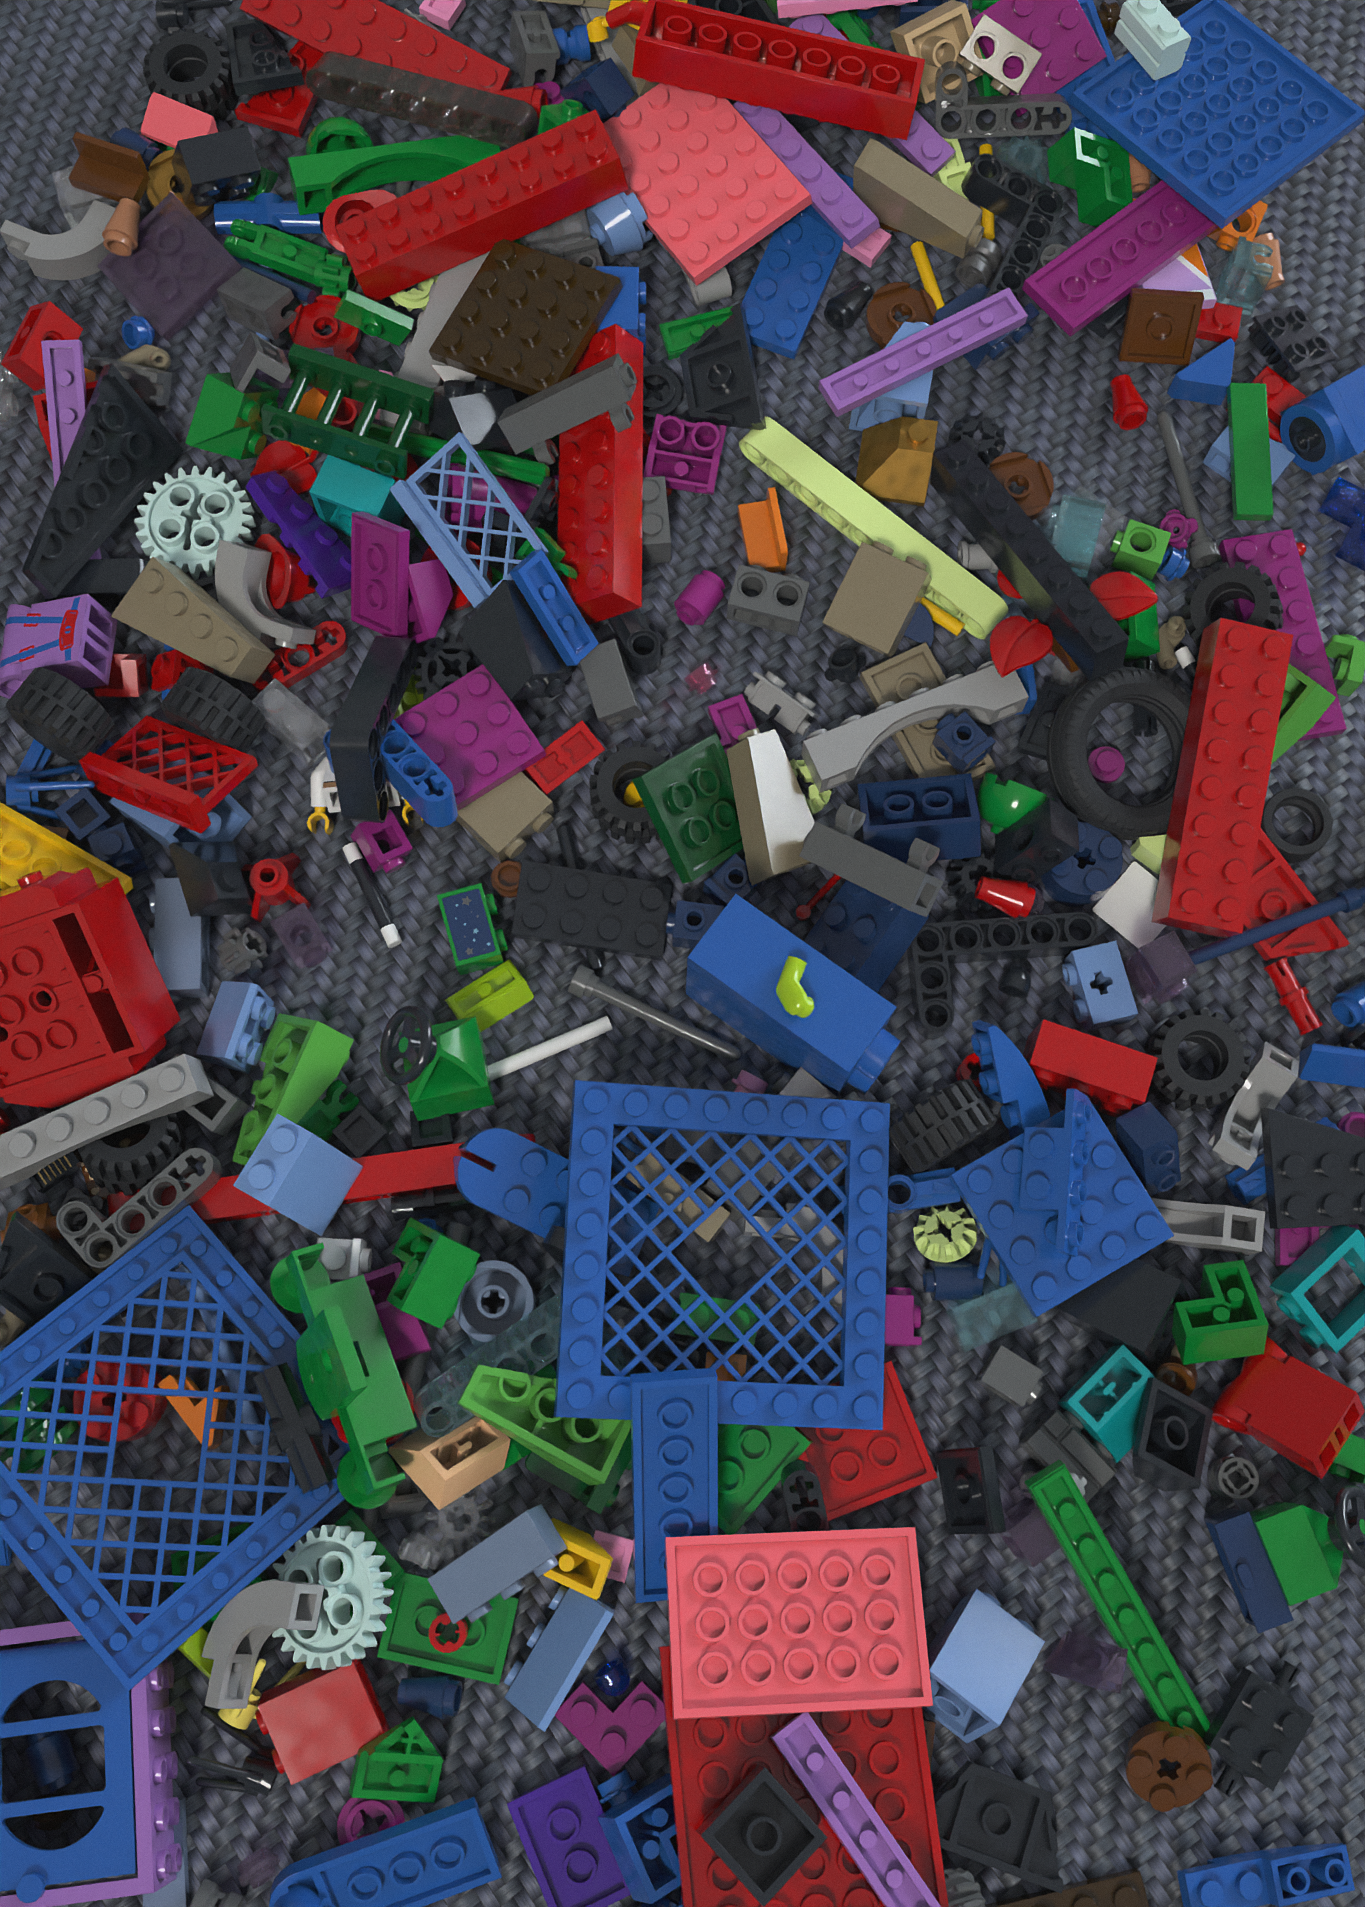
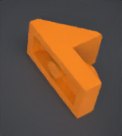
M170 1374L157 1385L161 1389H178L180 1375ZM186 1376L184 1390L200 1391L192 1379ZM221 1385L214 1392L230 1393V1389L227 1385ZM166 1396L202 1444L207 1398L199 1401L198 1398ZM213 1399L211 1422H225L228 1400ZM210 1429L208 1450L216 1449L221 1445L224 1429Z

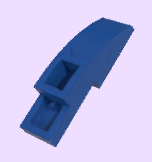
M977 1020L972 1022L974 1034L971 1036V1043L980 1061L982 1071L979 1073L980 1087L988 1098L1003 1104L1000 1109L1001 1118L1004 1125L1008 1128L1010 1140L1024 1133L1025 1127H1034L1050 1118L1049 1108L1033 1070L1014 1043L996 1025Z
M1343 1843L1292 1846L1208 1859L1207 1865L1177 1871L1183 1907H1258L1267 1904L1283 1907L1355 1891L1346 1844Z

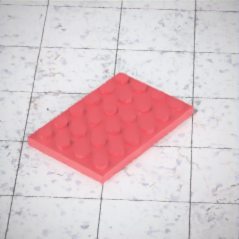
M659 83L628 105L619 117H612L603 123L620 157L629 187L624 193L629 195L633 192L648 217L644 221L645 225L696 286L812 204L811 194L726 98H717L710 94L683 90L676 86Z
M915 1527L665 1538L673 1720L933 1706Z

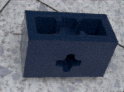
M1150 1101L1115 1119L1118 1146L1150 1197L1159 1192L1170 1190L1177 1182L1181 1181L1177 1131Z

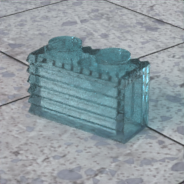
M1063 494L1061 505L1053 504L1048 526L1054 527L1052 538H1047V540L1082 582H1086L1106 503Z

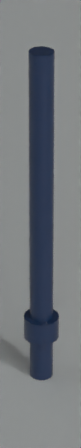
M1365 886L1359 889L1355 887L1338 892L1335 898L1245 930L1242 934L1226 937L1175 956L1176 966L1182 971L1341 911L1349 913L1360 909L1363 903H1365Z

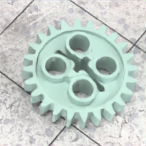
M193 466L191 475H186L181 467L178 469V478L173 479L171 475L166 473L165 479L167 483L165 485L155 481L152 483L156 493H144V498L148 505H137V509L142 517L136 518L134 522L139 529L136 532V536L140 543H142L141 548L146 556H150V559L155 557L174 564L185 573L190 571L194 581L199 578L200 571H205L208 577L213 576V568H215L220 540L241 543L254 540L253 534L249 529L256 527L254 518L251 516L255 512L251 502H248L249 498L246 491L241 490L236 479L229 482L225 472L220 473L216 477L212 467H208L204 475H201L198 467ZM189 500L186 505L178 506L180 502ZM224 508L222 512L212 514L215 509ZM179 532L176 537L167 539L171 533ZM207 540H214L209 546H201Z
M322 1525L321 1528H311L306 1536H303L294 1544L295 1548H289L283 1554L286 1559L285 1563L273 1564L274 1569L279 1573L278 1579L271 1580L305 1582L306 1577H308V1583L324 1585L317 1631L280 1628L272 1634L273 1638L286 1637L281 1650L282 1652L294 1651L293 1662H306L308 1669L321 1668L322 1670L350 1666L352 1660L366 1657L364 1647H375L378 1644L373 1632L386 1631L387 1627L379 1618L381 1614L392 1613V1609L383 1604L384 1598L394 1594V1590L383 1588V1582L389 1579L392 1574L391 1572H380L379 1567L383 1564L386 1557L385 1555L372 1556L377 1543L375 1541H364V1532L351 1531L350 1526ZM341 1562H343L344 1568L342 1575L340 1573ZM351 1604H352V1606H353V1616H352V1618H351V1616H350V1611H349Z

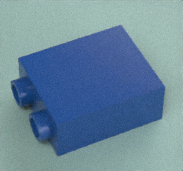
M737 894L733 896L687 957L686 995L795 1072L802 1067L836 1097L839 1096L847 1083L865 1095L901 1042V1040L885 1030L896 1009L895 1005ZM788 956L797 957L807 963L800 984L807 997L813 999L814 1010L806 1018L790 1015L776 995V986Z

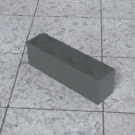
M802 1067L792 1075L784 1072L771 1088L776 1093L775 1095L826 1099L837 1098ZM734 1134L726 1144L732 1148L745 1135ZM757 1136L769 1151L784 1139L783 1137ZM795 1138L799 1143L803 1141V1139ZM751 1140L735 1153L749 1170L764 1157ZM788 1143L775 1155V1158L783 1166L795 1149ZM730 1158L715 1171V1174L729 1189L744 1176ZM714 1159V1160L709 1164V1167H711L714 1163H716L717 1160ZM768 1161L754 1176L766 1187L778 1171ZM710 1178L706 1179L699 1188L714 1201H717L723 1195ZM748 1180L734 1195L748 1210L760 1193ZM728 1199L721 1205L731 1213L729 1219L732 1222L742 1217V1214Z

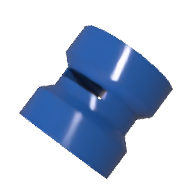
M586 24L575 25L569 32H566L562 27L552 29L560 51V59H556L557 66L568 64L571 58L577 59L580 62L591 61Z

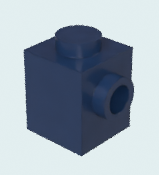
M86 787L54 810L58 818L81 845L88 841L87 837L108 829L107 826L112 823L110 815Z
M677 900L676 912L668 911L666 934L673 935L672 946L694 949L720 915L723 906Z

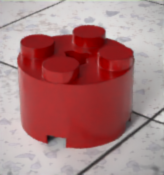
M97 1362L93 1384L117 1386L120 1363ZM127 1364L124 1386L148 1388L150 1366ZM88 1369L77 1378L76 1383H87ZM157 1371L154 1388H159L157 1384L163 1380ZM74 1391V1414H82L85 1391ZM92 1392L89 1415L113 1416L116 1393ZM126 1394V1401L121 1403L116 1442L134 1441L148 1435L156 1427L161 1416L164 1415L168 1403L167 1397ZM88 1422L86 1434L89 1437L110 1442L112 1423Z

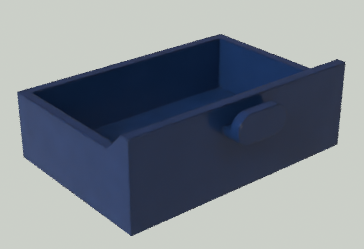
M1228 1508L1203 1518L1245 1622L1255 1626L1259 1634L1293 1621L1294 1619L1248 1511Z

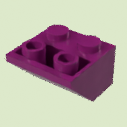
M401 1262L364 1274L395 1363L432 1350L425 1321L399 1310L386 1300L404 1267Z

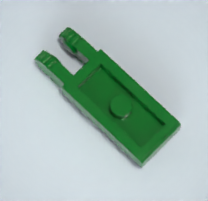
M240 219L233 220L230 232L235 237H226L223 244L224 249L229 254L243 260L250 258L249 260L315 284V267L318 260H326L328 254L326 248L262 224L259 226Z

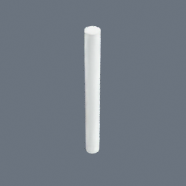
M604 1016L488 1065L490 1081L613 1030L608 1017Z

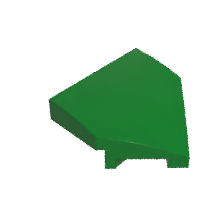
M412 1716L358 1750L349 1793L352 1798L435 1803L442 1763L444 1761Z

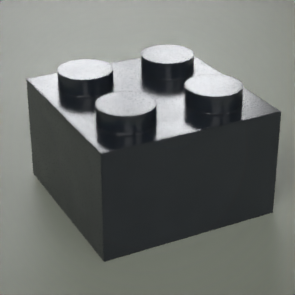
M247 126L179 140L171 162L185 205L195 203L196 207L212 205L216 202V198L229 196L230 200H237L250 195L249 191L253 190L261 172Z
M759 1764L696 1830L763 1907L828 1838L770 1772Z

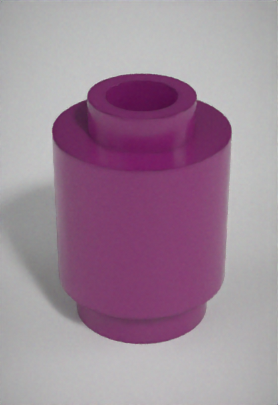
M703 570L700 574L693 576L674 602L677 610L676 614L682 622L691 626L694 624L703 625L723 598L725 584L721 578L708 570Z

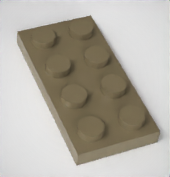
M926 642L873 666L860 674V680L876 708L889 701H894L897 704L909 699L913 692L921 688L928 687L931 690L941 686L946 680ZM942 719L929 720L912 725L892 735L915 779L959 774L932 744L938 732L935 727ZM960 732L957 733L959 739L967 740ZM988 755L965 774L971 773L972 781L984 777L985 773L994 772L996 766L990 755Z

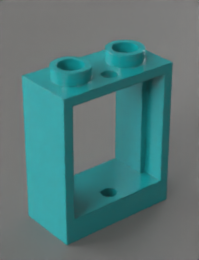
M1346 1225L1331 1226L1269 1286L1278 1297L1276 1304L1280 1310L1289 1318L1295 1319L1302 1328L1299 1334L1304 1341L1315 1349L1321 1347L1336 1354L1365 1326V1289L1327 1325L1303 1294L1342 1257L1365 1286V1237L1359 1229Z

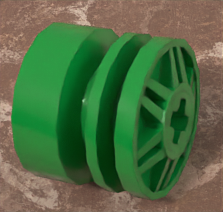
M39 1377L36 1381H44V1380H43L42 1377ZM30 1388L27 1411L44 1412L41 1407L54 1393L52 1389ZM23 1391L0 1408V1410L20 1411ZM65 1405L60 1406L58 1413H65L68 1409ZM0 1417V1441H15L19 1418ZM26 1418L22 1442L47 1443L50 1420ZM69 1421L61 1429L56 1427L54 1444H67L73 1433L80 1427L77 1421ZM4 1448L0 1452L2 1463L9 1457L13 1458L14 1449ZM21 1449L18 1473L32 1474L44 1464L46 1450ZM53 1451L52 1457H54L60 1451Z

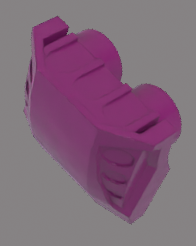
M656 414L643 478L665 476L666 488L714 495L727 426L719 425L718 429L717 425L709 422L692 423L686 422L684 419L680 420L675 416L664 417L661 414Z

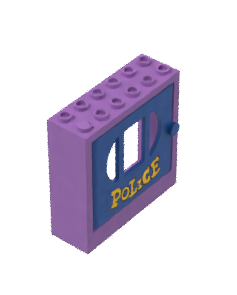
M126 1613L136 1626L149 1615ZM71 1621L0 1630V1646L80 1636L81 1634ZM85 1639L0 1650V1892L16 1890L0 1893V1907H53L155 1893L176 1879V1872H179L182 1866V1850L179 1843L174 1844L173 1825H178L180 1804L178 1797H173L172 1779H175L178 1774V1757L175 1751H171V1733H174L176 1729V1712L174 1706H169V1688H172L174 1685V1667L171 1661H167V1658L128 1692ZM52 1680L68 1681L85 1688L101 1705L100 1710L95 1712L5 1723L3 1721L6 1712L21 1694L37 1684ZM97 1725L103 1726L106 1780L104 1790L11 1803L3 1802L1 1741L3 1738ZM93 1806H103L104 1808L99 1821L86 1836L70 1846L59 1849H40L30 1846L19 1840L5 1824L6 1818ZM137 1872H138V1875H130V1876L115 1877V1878H108V1879L93 1880V1881H86V1882H79V1883H71V1884H64V1885H57V1886H49V1887H46V1885H53V1884H60V1883H67V1882H75V1881H82V1880H89V1879H97V1878H104V1877H112V1876H119V1875H126V1874H134V1873H137Z

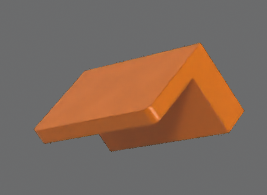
M771 487L767 488L766 501L738 505L737 512L748 566L758 565L765 568L768 572L775 573L786 570L788 548L776 489Z

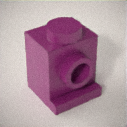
M391 809L388 810L384 823L362 822L356 826L351 834L353 842H357L373 873L384 869L385 873L389 874L400 869L406 864L404 858L413 849ZM378 844L383 845L387 853L383 854Z
M900 1287L887 1288L885 1346H921L922 1337H914V1330L920 1329L921 1309L920 1305H914L912 1289Z

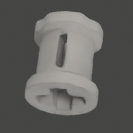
M965 540L959 541L957 549V563L966 570L988 569L990 573H996L998 567L979 544H967Z

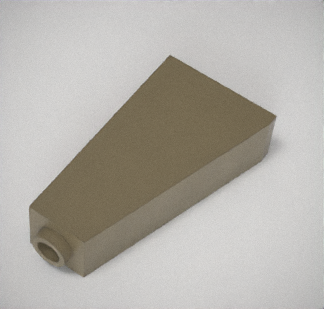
M870 138L854 165L853 192L875 214L879 222L964 259L970 247L976 248L982 238L984 227L980 225L983 210L877 140Z
M758 728L749 730L738 736V744L726 750L748 876L752 886L811 863L799 855L804 847V839L808 832L811 831L815 821L776 729L760 733Z

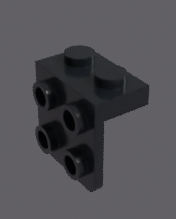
M548 476L543 480L524 515L525 520L533 530L537 527L544 529L546 532L547 530L552 531L558 522V493L555 492L554 479ZM494 510L492 530L508 531L510 517ZM484 513V515H483L482 518H481L482 528H483V529H484L485 513ZM517 526L516 532L522 533V531ZM491 534L490 557L505 558L507 536ZM515 538L513 559L517 560L515 554L527 538Z

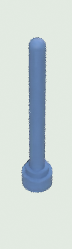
M184 1266L175 1270V1272L189 1273ZM178 1279L180 1285H185L187 1292H189L191 1280ZM197 1282L195 1301L214 1303ZM199 1310L207 1332H215L217 1311ZM222 1324L221 1333H226ZM220 1340L218 1361L237 1363L229 1341ZM222 1370L230 1392L238 1393L240 1371ZM245 1384L244 1393H245V1394H249L248 1389H247L246 1384ZM243 1401L242 1423L261 1424L253 1402ZM246 1431L251 1444L260 1445L263 1443L264 1432Z

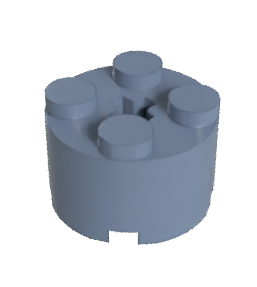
M497 1260L484 1261L477 1264L475 1274L470 1281L465 1283L457 1299L458 1304L454 1316L464 1332L475 1340L489 1345L507 1344L522 1337L531 1326L537 1308L536 1294L528 1278L512 1264ZM494 1293H498L499 1298L505 1301L504 1307H498L497 1313L492 1314V1309L485 1306L486 1300H492Z

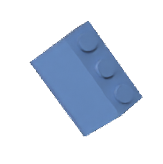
M563 1585L560 1586L549 1605V1608L554 1610L555 1613L548 1625L545 1626L539 1622L526 1644L533 1649L526 1662L523 1664L516 1660L503 1682L510 1686L504 1698L544 1732L610 1622L616 1608L601 1597L598 1600H594Z

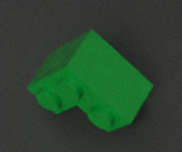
M1074 127L1047 150L1049 181L1076 190L1079 222L1099 227L1133 202L1129 152L1117 142Z
M410 1217L392 1251V1254L404 1261L405 1265L386 1300L399 1310L442 1329L446 1320L450 1319L454 1314L458 1304L457 1299L465 1283L470 1281L475 1274L480 1254L452 1237Z
M1244 1260L1204 1265L1200 1290L1201 1299L1177 1302L1174 1307L1172 1334L1182 1364L1188 1365L1264 1354L1269 1324Z

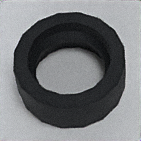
M1292 787L1277 792L1266 801L1260 828L1288 863H1297L1308 860L1326 845L1332 834L1333 818L1328 805L1320 796L1307 789ZM1294 806L1309 816L1314 826V835L1309 842L1300 846L1291 845L1280 838L1272 824V817L1279 808Z

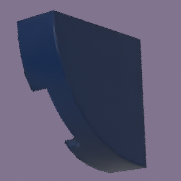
M920 603L904 636L919 644L926 642L929 649H931L934 640V625L929 612Z

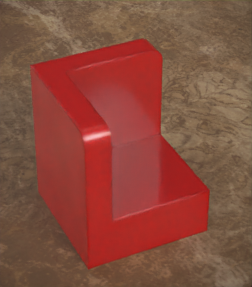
M113 653L109 684L95 687V696L140 697L147 692L146 654Z

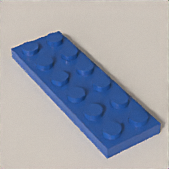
M836 172L853 191V178ZM803 211L774 231L741 303L745 310L751 344L795 360L839 261L844 242L839 235Z
M715 1368L630 1374L633 1565L636 1603L667 1600L666 1537L718 1535V1396Z

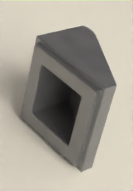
M400 1465L396 1466L397 1473L404 1472L406 1479L397 1485L392 1497L380 1506L382 1519L418 1514L428 1501L427 1496Z

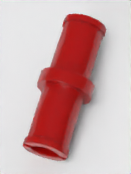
M1284 957L1266 966L1264 970L1268 973L1281 997L1278 1001L1281 1007L1286 1006L1299 1030V1034L1302 1036L1322 1026V1021L1318 1018L1306 996L1309 991L1306 986L1301 987L1287 962V958Z

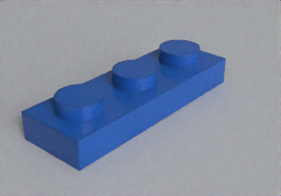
M542 549L532 551L509 572L566 666L577 665L599 644Z

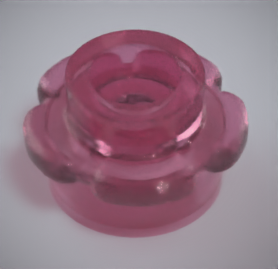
M708 662L697 668L684 678L690 687L688 691L693 692L696 689L699 695L710 689L717 683L714 675L719 672L718 669L713 670Z

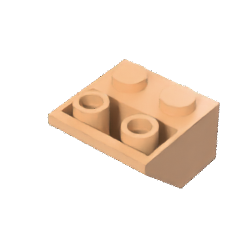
M454 1408L389 1447L388 1453L437 1509L440 1510L503 1470L511 1439L470 1411Z

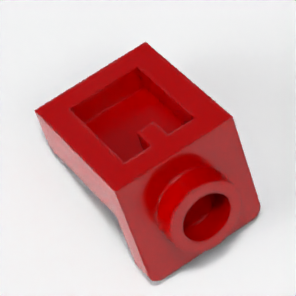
M174 649L157 655L151 668V675L153 677L151 689L158 692L172 689L186 667L202 669L212 674L214 669Z

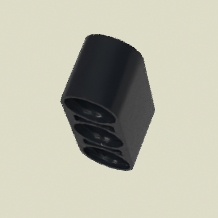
M139 558L89 559L56 598L47 599L45 597V602L89 594L103 607L118 606L149 561Z

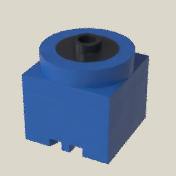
M1365 365L1280 412L1282 416L1280 423L1282 443L1287 447L1288 451L1296 455L1293 462L1301 469L1310 472L1312 476L1322 473L1365 450Z

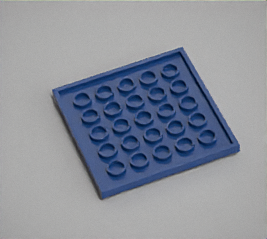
M1202 0L1176 18L1180 22V27L1191 37L1188 50L1185 52L1186 56L1183 65L1178 71L1158 80H1153L1129 52L1072 92L1070 104L1223 229L1360 125L1365 117V111L1224 0Z

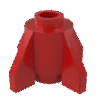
M290 853L278 859L268 858L259 861L255 865L245 864L242 871L245 876L249 877L250 885L255 891L251 916L254 920L261 923L270 909L269 905H281L288 900L308 911L311 904L295 890L294 879L291 876L301 862L299 856Z

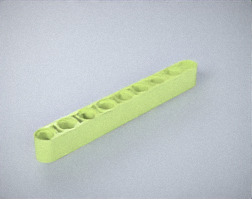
M764 417L766 429H751L740 440L739 448L748 460L860 547L861 543L864 542L872 546L874 541H877L894 550L892 556L905 561L907 556L927 565L925 571L929 573L932 580L923 597L966 624L964 629L974 637L985 639L1009 612L1006 602L998 594L770 417Z

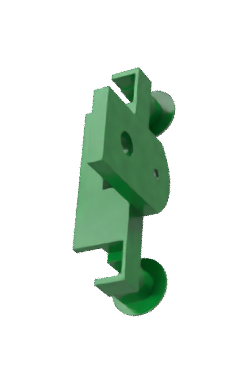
M322 1242L291 1251L289 1256L282 1259L273 1269L270 1278V1288L273 1297L280 1306L288 1311L304 1314L308 1328L296 1341L297 1360L304 1389L318 1416L323 1421L339 1416L350 1451L342 1458L337 1469L336 1480L338 1489L344 1499L353 1506L372 1509L386 1503L394 1494L397 1485L406 1479L404 1472L397 1473L394 1461L387 1454L388 1448L385 1440L415 1429L418 1426L364 1274L330 1284L327 1270L318 1261L321 1252L324 1250Z

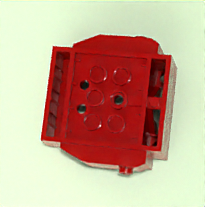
M87 867L73 873L57 871L43 876L41 871L38 870L18 878L19 885L0 891V1098L3 1097L5 1103L54 1108L83 1099L135 1076L166 1046L164 1034L181 1020L118 877L97 884L91 870ZM43 991L50 995L52 1001L45 998Z

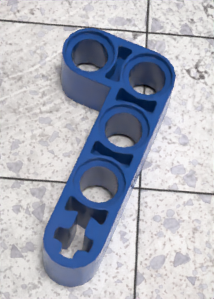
M393 719L380 747L385 778L427 824L433 827H445L452 824L458 816V809L451 780ZM330 729L323 737V744L330 769L334 773L330 754V734L332 730Z

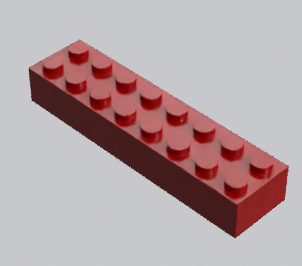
M649 0L636 37L632 76L645 79L648 82H659L676 86L683 90H693L710 94L717 98L744 102L751 106L766 107L785 114L813 118L819 122H830L847 126L853 130H864L881 134L888 138L907 140L917 103L925 59L675 0Z
M595 109L338 224L336 229L355 277L365 296L377 302L491 251L495 243L505 239L512 242L624 192L629 187L620 157Z
M617 324L594 334L569 377L619 353L623 363H628L632 367L637 380L631 400L625 402L635 417L634 420L630 421L632 426L618 433L612 424L609 412L606 411L559 434L557 544L566 553L560 563L572 566L578 574L574 579L567 577L563 573L560 580L587 625L642 607L643 342Z
M1219 618L1203 629L1151 922L1222 938L1242 934L1293 641L1292 634L1225 618Z

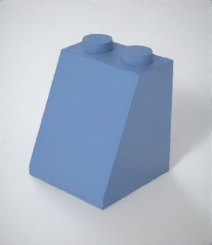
M904 321L885 348L930 325L925 322L912 323ZM933 370L853 409L849 429L863 431V429L902 416L924 419Z
M152 749L148 755L159 753V749ZM181 759L167 763V768L186 764V761ZM159 765L140 769V772L145 774L158 771ZM199 772L194 774V779L210 775L205 772ZM186 776L167 780V783L173 785L185 782ZM214 787L194 791V793L204 798ZM228 794L207 814L211 825L200 834L112 797L109 801L130 822L168 849L169 845L173 842H232L252 818Z
M277 1113L233 1186L322 1236L363 1169V1166L313 1133Z
M976 1588L960 1600L927 1648L933 1706L922 1707V1709L966 1744L1000 1726L1045 1641L1035 1634L1034 1629L1027 1622L1014 1618L1002 1609L996 1598Z

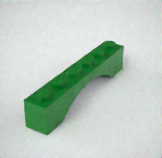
M492 130L289 157L288 164L291 187L299 215L325 212L328 205L334 199L344 195L363 192L379 185L401 181H437L501 152L495 132Z

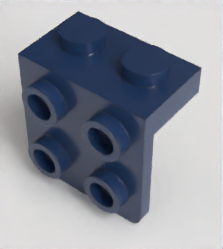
M981 283L976 284L937 310L933 316L934 323L980 302L987 287ZM1032 303L1023 308L1028 315L1024 325L963 354V357L975 370L991 359L996 361L1014 343L1017 345L1021 344L1032 334L1034 329L1031 326L1040 314Z

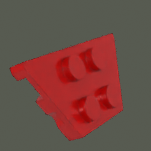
M1261 828L1243 931L1319 903ZM1327 916L1252 945L1265 961L1284 957L1288 958L1338 950L1350 943L1332 919Z

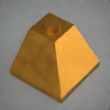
M902 416L863 429L855 484L876 500L924 506L938 421Z

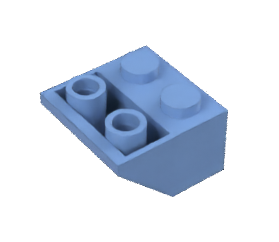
M222 981L196 1055L205 1062L249 1074L251 1066H256L260 1060L263 1050V1044L260 1043L264 1029L271 1027L276 1010L273 1007L274 1002L257 984Z

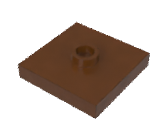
M1131 288L1118 351V360L1124 362L1189 365L1204 301L1203 292Z

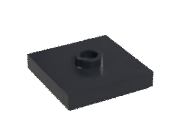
M992 1445L936 1451L949 1535L1006 1532Z

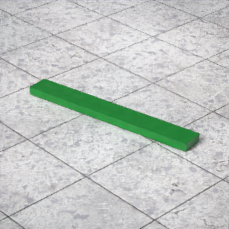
M1058 1459L1026 1480L1024 1484L1158 1721L1169 1722L1170 1727H1179L1181 1729H1184L1183 1725L1196 1731L1203 1739L1211 1725L1066 1465Z

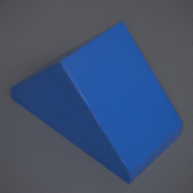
M1231 338L1178 372L1167 394L1174 399L1220 406L1231 383L1235 342Z

